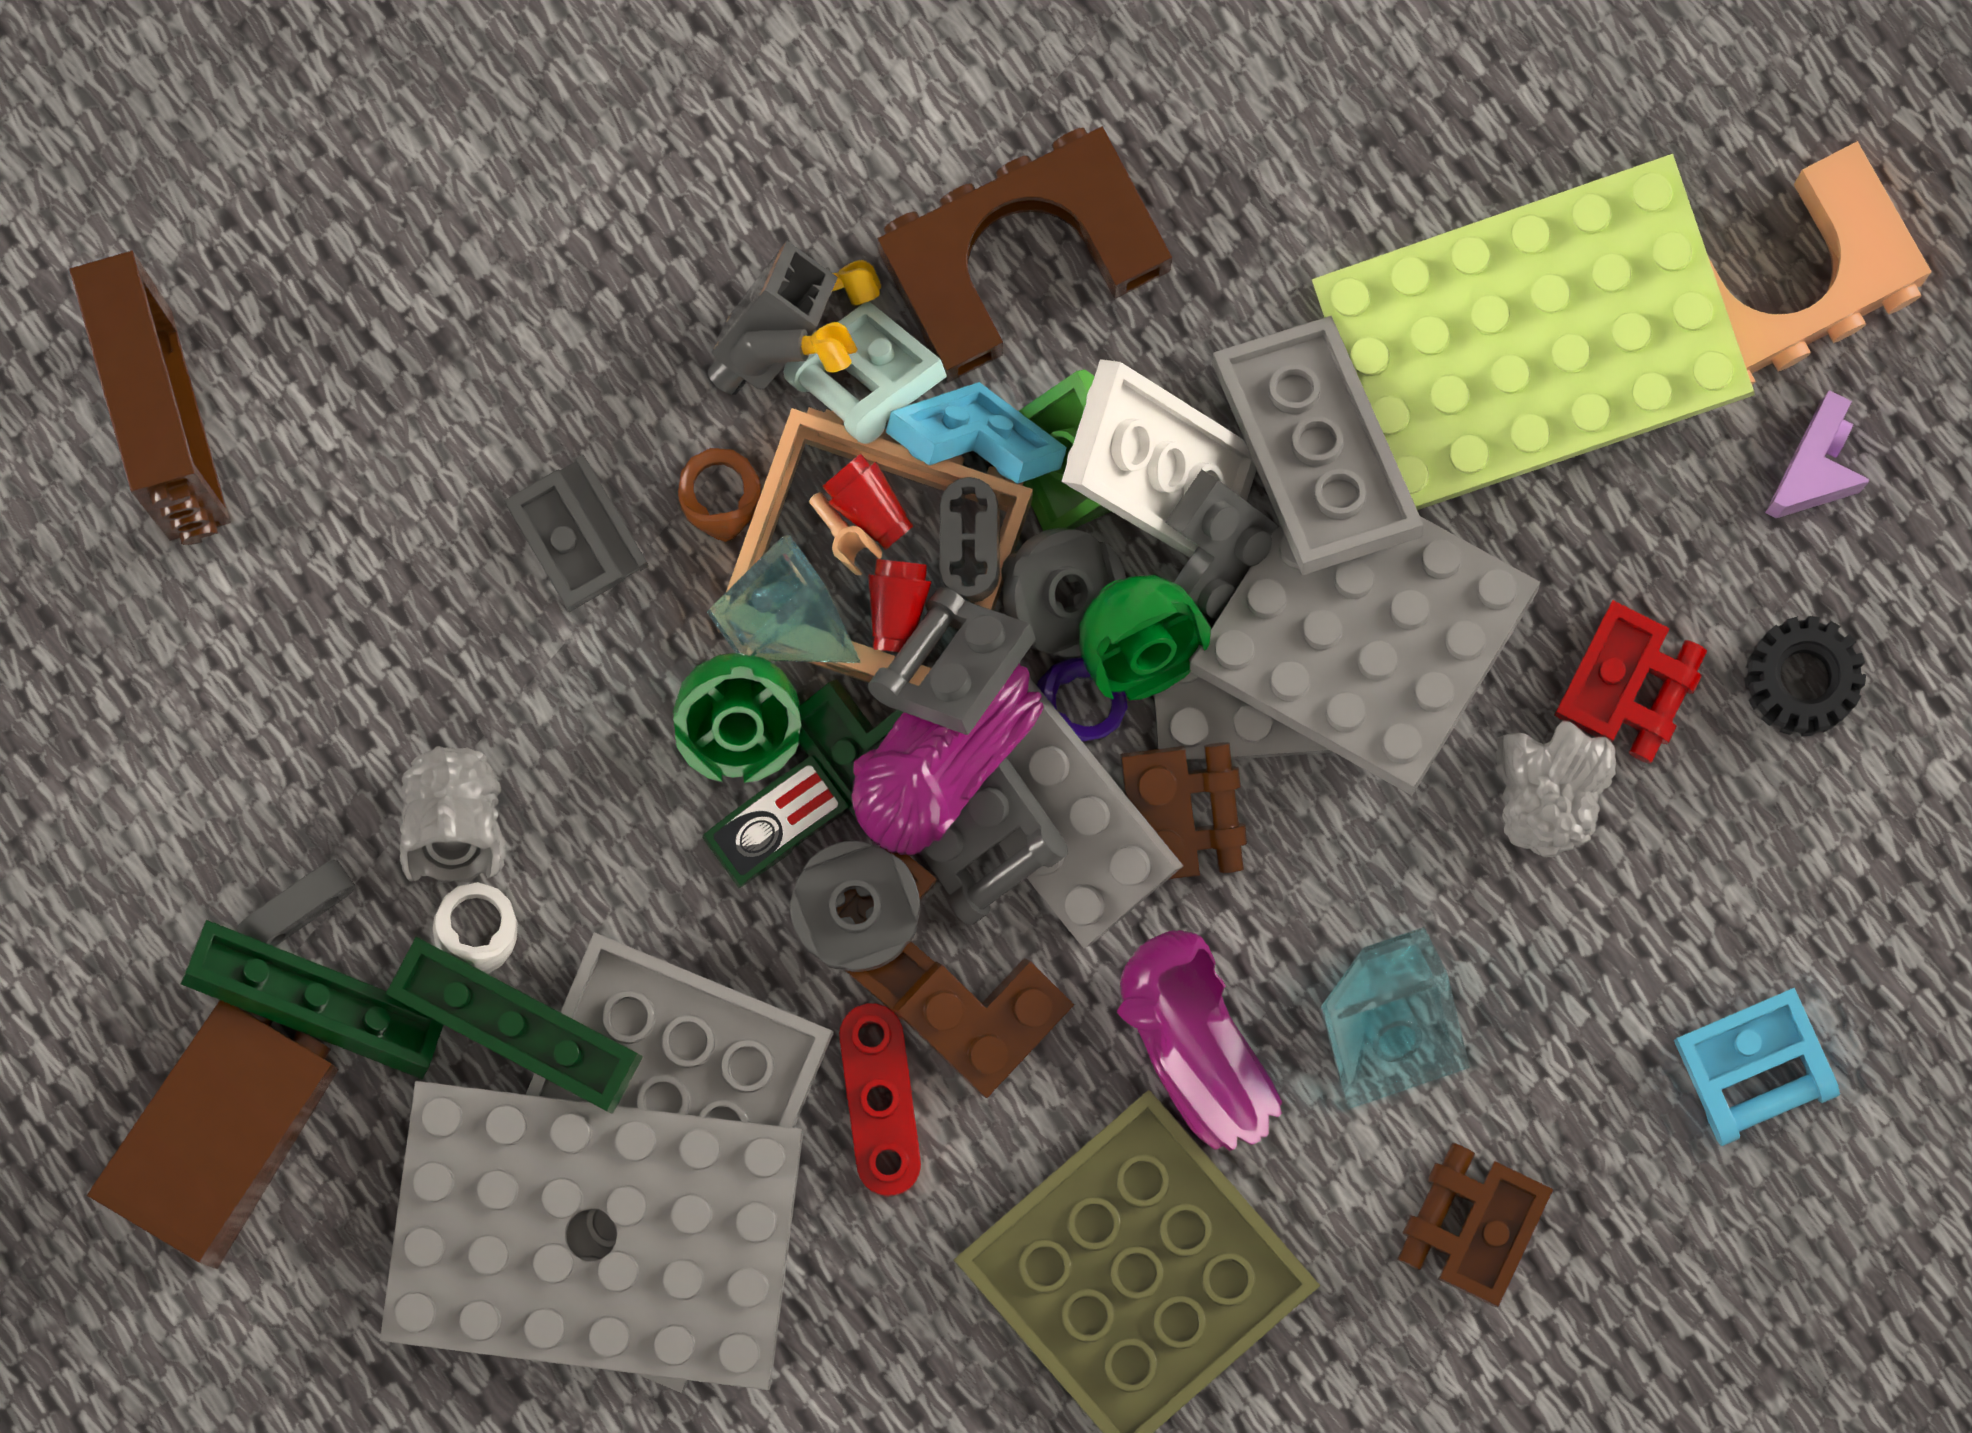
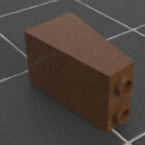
M219 1000L102 1171L87 1196L195 1261L218 1269L339 1069L325 1060L331 1048L300 1031H297L291 1040L270 1027L274 1021Z

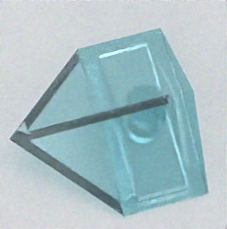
M790 534L781 537L707 611L735 653L758 656L768 661L861 663L826 585Z

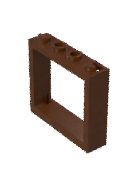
M133 250L69 268L131 493L170 541L180 538L183 545L202 543V538L218 534L217 527L230 524L231 521L172 310Z

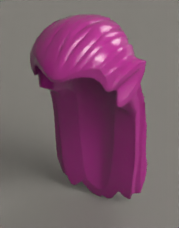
M1021 663L1018 664L969 735L903 712L879 748L867 752L854 762L853 773L855 780L853 793L851 794L853 809L858 823L871 841L880 845L881 848L887 849L888 852L898 853L899 855H913L929 847L933 841L939 842L948 828L960 815L964 806L975 795L988 776L993 773L1029 733L1044 709L1043 703L1040 702L1042 698L1039 691L1028 692L1030 673L1027 667L1021 666Z
M1183 930L1168 931L1140 945L1125 965L1120 981V992L1123 1002L1118 1008L1117 1013L1124 1021L1137 1028L1147 1048L1151 1063L1163 1086L1189 1128L1199 1139L1214 1150L1223 1146L1232 1151L1237 1147V1139L1252 1146L1267 1137L1269 1134V1115L1279 1117L1282 1114L1280 1108L1282 1101L1268 1073L1228 1013L1222 997L1226 985L1222 977L1215 972L1216 963L1209 946L1196 933Z

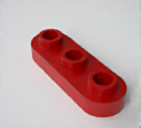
M867 1003L852 1009L843 1019L839 1031L855 1160L859 1178L868 1190L880 1196L894 1197L911 1189L921 1171V1158L904 1032L899 1018L891 1009L880 1004ZM867 1024H876L884 1032L882 1042L875 1047L865 1046L859 1040V1032ZM878 1087L886 1088L893 1096L891 1105L883 1111L872 1109L867 1102L869 1093ZM886 1151L895 1152L901 1159L900 1169L892 1175H884L876 1167L878 1156Z

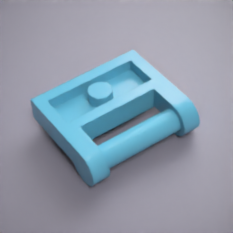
M1795 988L1674 1040L1704 1107L1707 1120L1720 1146L1740 1139V1131L1812 1100L1818 1099L1820 1103H1824L1840 1096L1838 1083ZM1800 1057L1806 1070L1805 1076L1729 1108L1722 1093L1723 1089Z

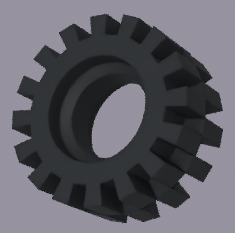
M1808 616L1805 620L1798 621V617L1787 619L1780 626L1775 625L1754 647L1755 649L1749 656L1745 667L1748 668L1747 676L1744 678L1745 690H1750L1751 698L1749 702L1753 710L1758 708L1764 715L1761 720L1769 726L1772 723L1781 727L1779 732L1788 735L1798 732L1801 733V737L1813 736L1816 732L1823 731L1824 733L1832 729L1848 716L1851 710L1858 704L1861 695H1859L1860 691L1865 686L1866 674L1861 673V667L1865 664L1862 652L1856 654L1852 647L1856 641L1850 633L1846 637L1838 632L1841 626L1832 621L1827 625L1819 623L1820 617ZM1798 653H1807L1823 662L1828 671L1829 681L1827 689L1822 696L1813 700H1801L1793 697L1786 691L1781 681V668L1788 657Z

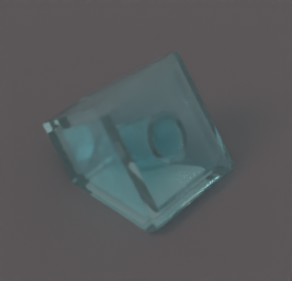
M1424 927L1364 947L1321 1006L1343 1096L1348 1109L1470 1068L1448 973Z

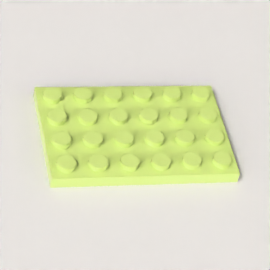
M1673 154L1312 279L1324 318L1328 316L1333 318L1417 510L1755 395Z

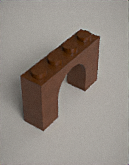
M1103 126L1089 133L1086 132L1085 128L1072 130L1053 142L1051 145L1053 151L1033 161L1027 155L1016 158L996 171L997 179L975 189L972 183L962 185L940 199L941 207L919 217L916 211L906 213L888 223L884 227L886 234L877 238L878 253L929 350L941 359L947 375L945 378L946 383L1003 356V341L971 281L968 261L971 251L981 234L993 223L1006 216L1022 212H1038L1054 216L1071 226L1086 244L1114 299L1170 272L1172 256Z

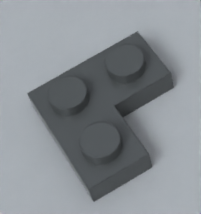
M1201 469L1165 523L1198 546L1173 583L1181 586L1192 598L1212 629L1251 566L1259 564L1267 557L1272 545L1271 535L1279 526L1221 481Z

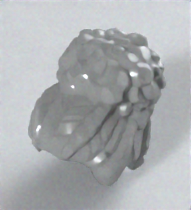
M1562 721L1556 727L1551 741L1545 744L1535 741L1524 733H1509L1498 737L1496 771L1502 776L1503 783L1506 784L1503 797L1507 804L1504 807L1502 817L1506 823L1504 833L1508 836L1510 842L1515 846L1531 849L1533 853L1541 855L1543 858L1555 857L1564 851L1574 849V846H1580L1583 843L1589 842L1591 840L1590 836L1596 830V821L1600 811L1598 795L1602 794L1603 790L1611 785V779L1615 775L1616 757L1615 747L1607 737L1591 738L1568 721Z
M436 746L433 750L417 756L411 762L412 767L403 774V786L400 794L405 802L402 811L403 824L400 827L402 835L399 850L402 871L409 881H417L421 876H429L442 883L453 881L469 882L481 873L485 874L486 879L494 877L503 868L506 849L504 845L505 839L496 821L498 811L494 808L499 803L497 795L501 793V786L493 775L492 767L489 763H486L487 756L482 752L473 751L468 747L455 749L453 747L442 748Z

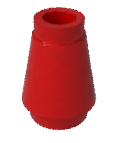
M861 453L822 486L832 498L827 503L854 525L860 527L875 542L877 541L884 550L888 549L914 526L906 517V512L877 462L871 465Z
M876 559L875 575L868 574L874 650L899 652L919 625L932 581H926V564Z

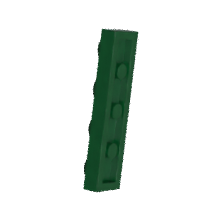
M206 920L180 983L183 986L419 1079H423L430 1066L444 1026L436 1020L386 994L387 991L209 920Z
M415 937L386 992L390 997L611 1114L614 1113L643 1058L642 1055L418 937Z

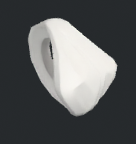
M479 882L457 886L442 899L434 917L433 936L435 947L487 974L498 969L512 953L517 940V919L510 900L499 889ZM479 898L489 901L497 908L500 913L501 924L499 931L491 937L489 945L472 947L459 943L458 934L451 928V914L459 903L467 899Z

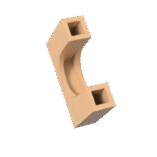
M1858 141L1802 169L1794 183L1797 192L1822 234L1830 252L1832 264L1830 285L1827 293L1818 302L1804 310L1790 314H1768L1754 310L1737 300L1729 292L1710 261L1752 385L1756 382L1752 373L1772 363L1777 371L1787 369L1811 354L1807 346L1808 344L1826 335H1829L1833 343L1841 341L1866 325L1862 316L1884 306L1888 314H1892L1910 305L1922 296L1918 287L1922 286L1931 274V270Z

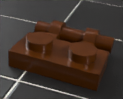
M1228 742L1205 745L1207 768L1188 771L1184 746L1120 754L1125 795L1183 865L1169 879L1199 876L1197 850L1216 849L1218 871L1220 873L1244 870L1241 846L1247 844L1246 826L1238 821L1235 789L1241 787L1239 767L1232 766L1230 743ZM1209 792L1213 825L1194 827L1191 794Z
M1452 1143L1442 1165L1435 1163L1427 1179L1432 1186L1418 1216L1410 1215L1402 1232L1407 1236V1239L1397 1260L1414 1269L1421 1270L1430 1249H1435L1448 1256L1438 1280L1497 1308L1553 1189L1496 1161L1491 1164L1482 1184L1466 1176L1475 1153L1459 1144ZM1455 1196L1473 1203L1458 1236L1441 1228Z

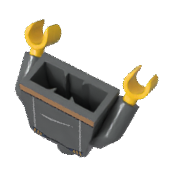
M786 241L725 321L712 350L716 361L708 369L710 380L723 392L736 395L746 382H749L757 389H765L787 362L806 361L809 354L817 353L827 372H838L849 367L852 361L848 354L856 353L858 349L847 328L839 322H832L819 328L816 332L814 331L819 324L828 300L833 298V291L845 288L852 305L867 303L880 295L881 283L874 267L867 261L857 260L844 266L839 272L831 273L829 267L824 268L789 241Z

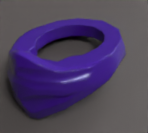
M1070 658L1051 666L1037 681L1036 685L1057 710L1056 694L1060 684H1069L1076 678L1092 679L1087 671L1082 658ZM1111 691L1114 699H1111L1109 715L1102 723L1095 726L1075 724L1070 721L1066 714L1061 712L1059 714L1082 742L1103 739L1119 727L1128 708L1124 691Z

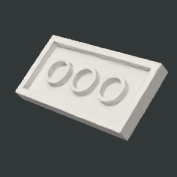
M1100 359L1092 386L1087 394L1085 409L1073 446L1068 454L1067 465L1061 482L1191 558L1198 546L1165 522L1201 469L1221 481L1247 501L1257 470L1247 445L1239 436L1123 363Z

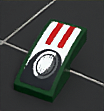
M811 755L704 833L702 838L740 889L791 854L794 847L845 814L849 806Z

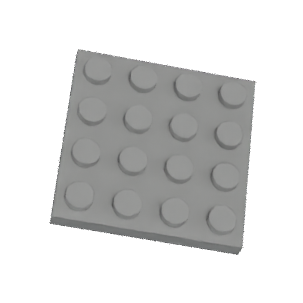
M1421 516L1420 518L1424 524L1421 538L1302 575L1279 522V527L1271 535L1272 545L1267 557L1259 564L1251 566L1212 627L1208 649L1204 651L1202 646H1200L1191 660V673L1412 796L1537 594L1540 581Z

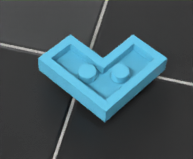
M980 382L891 411L886 428L888 435L907 448L913 457L925 462L929 466L974 451L996 467L999 474L1013 480L1017 484L1061 469L1067 447Z

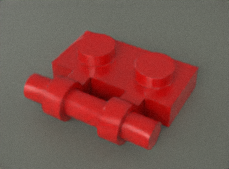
M1612 600L1554 716L1563 721L1573 723L1579 729L1595 737H1607L1611 742L1614 741L1622 723H1625L1638 732L1629 750V754L1642 762L1652 764L1661 744H1669L1677 728L1673 720L1686 694H1694L1702 678L1698 670L1707 654V650L1697 643L1685 640L1676 659L1660 652L1659 649L1670 628ZM1647 673L1663 681L1650 709L1634 702Z

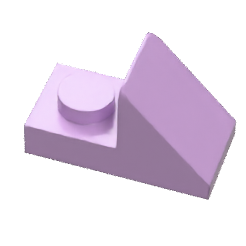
M1830 390L1820 401L1765 512L1766 514L1774 518H1780L1858 494L1869 483V479L1825 457L1828 454L1837 458L1850 434L1853 424L1843 418L1852 401Z

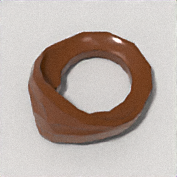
M709 448L691 457L682 469L678 488L680 506L687 521L699 530L724 542L736 538L753 518L761 495V483L747 458L731 449ZM713 465H725L735 470L740 475L744 488V494L738 501V510L709 515L707 508L698 503L694 493V483L697 476L704 469Z

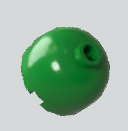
M1155 575L1128 577L1115 580L1106 585L1088 606L1080 622L1079 652L1087 671L1105 697L1114 699L1111 691H1124L1129 701L1141 700L1165 691L1184 679L1191 672L1189 658L1196 652L1199 645L1202 646L1204 651L1208 649L1211 627L1195 602L1181 586Z
M742 652L719 654L696 666L681 683L673 710L677 749L690 767L708 779L723 782V775L732 778L743 776L744 783L759 781L779 771L795 754L799 743V732L802 724L799 700L795 688L783 670L760 656Z

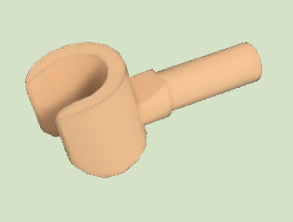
M821 492L816 493L810 498L809 503L834 536L832 543L834 556L855 575H862L860 569L854 564L856 554L863 548H868L878 559H881V547L860 527L849 526L846 521H843L836 510L827 503L829 501Z

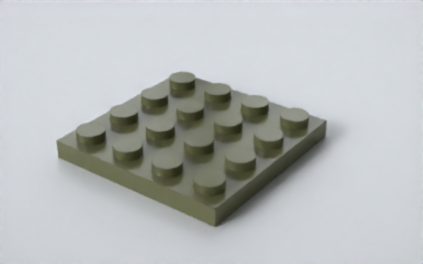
M1150 1090L1138 1098L954 1259L958 1267L1102 1433H1154L1321 1286Z

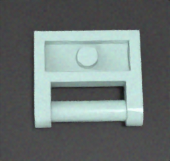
M869 301L860 305L838 322L847 328L858 349L856 353L848 354L852 362L845 370L872 391L871 394L859 401L825 372V368L817 353L809 354L806 361L787 362L783 371L787 382L798 391L813 394L844 421L846 431L863 444L875 441L883 433L891 411L908 406L947 377L940 358Z

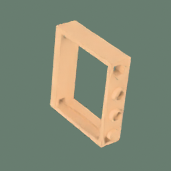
M809 407L807 413L791 408L716 619L718 632L868 683L879 668H888L896 657L748 606L805 444L851 460L861 453L871 465L877 462L881 470L943 491L957 479L966 477L977 478L987 483L997 497L999 509L1006 512L1000 529V577L994 592L983 601L975 602V604L994 611L1004 583L1001 574L1003 562L1008 555L1015 552L1031 506L1033 489L1023 486L1024 482L1017 484L1013 480L998 473L996 467L990 466L987 473L963 466L965 459L960 455L929 466L925 462L913 457L907 448L886 433V429L875 441L867 444L860 443L846 431L843 425L844 421L833 411L826 409L825 412ZM976 494L965 495V498L978 502ZM921 665L909 683L919 686L931 668Z

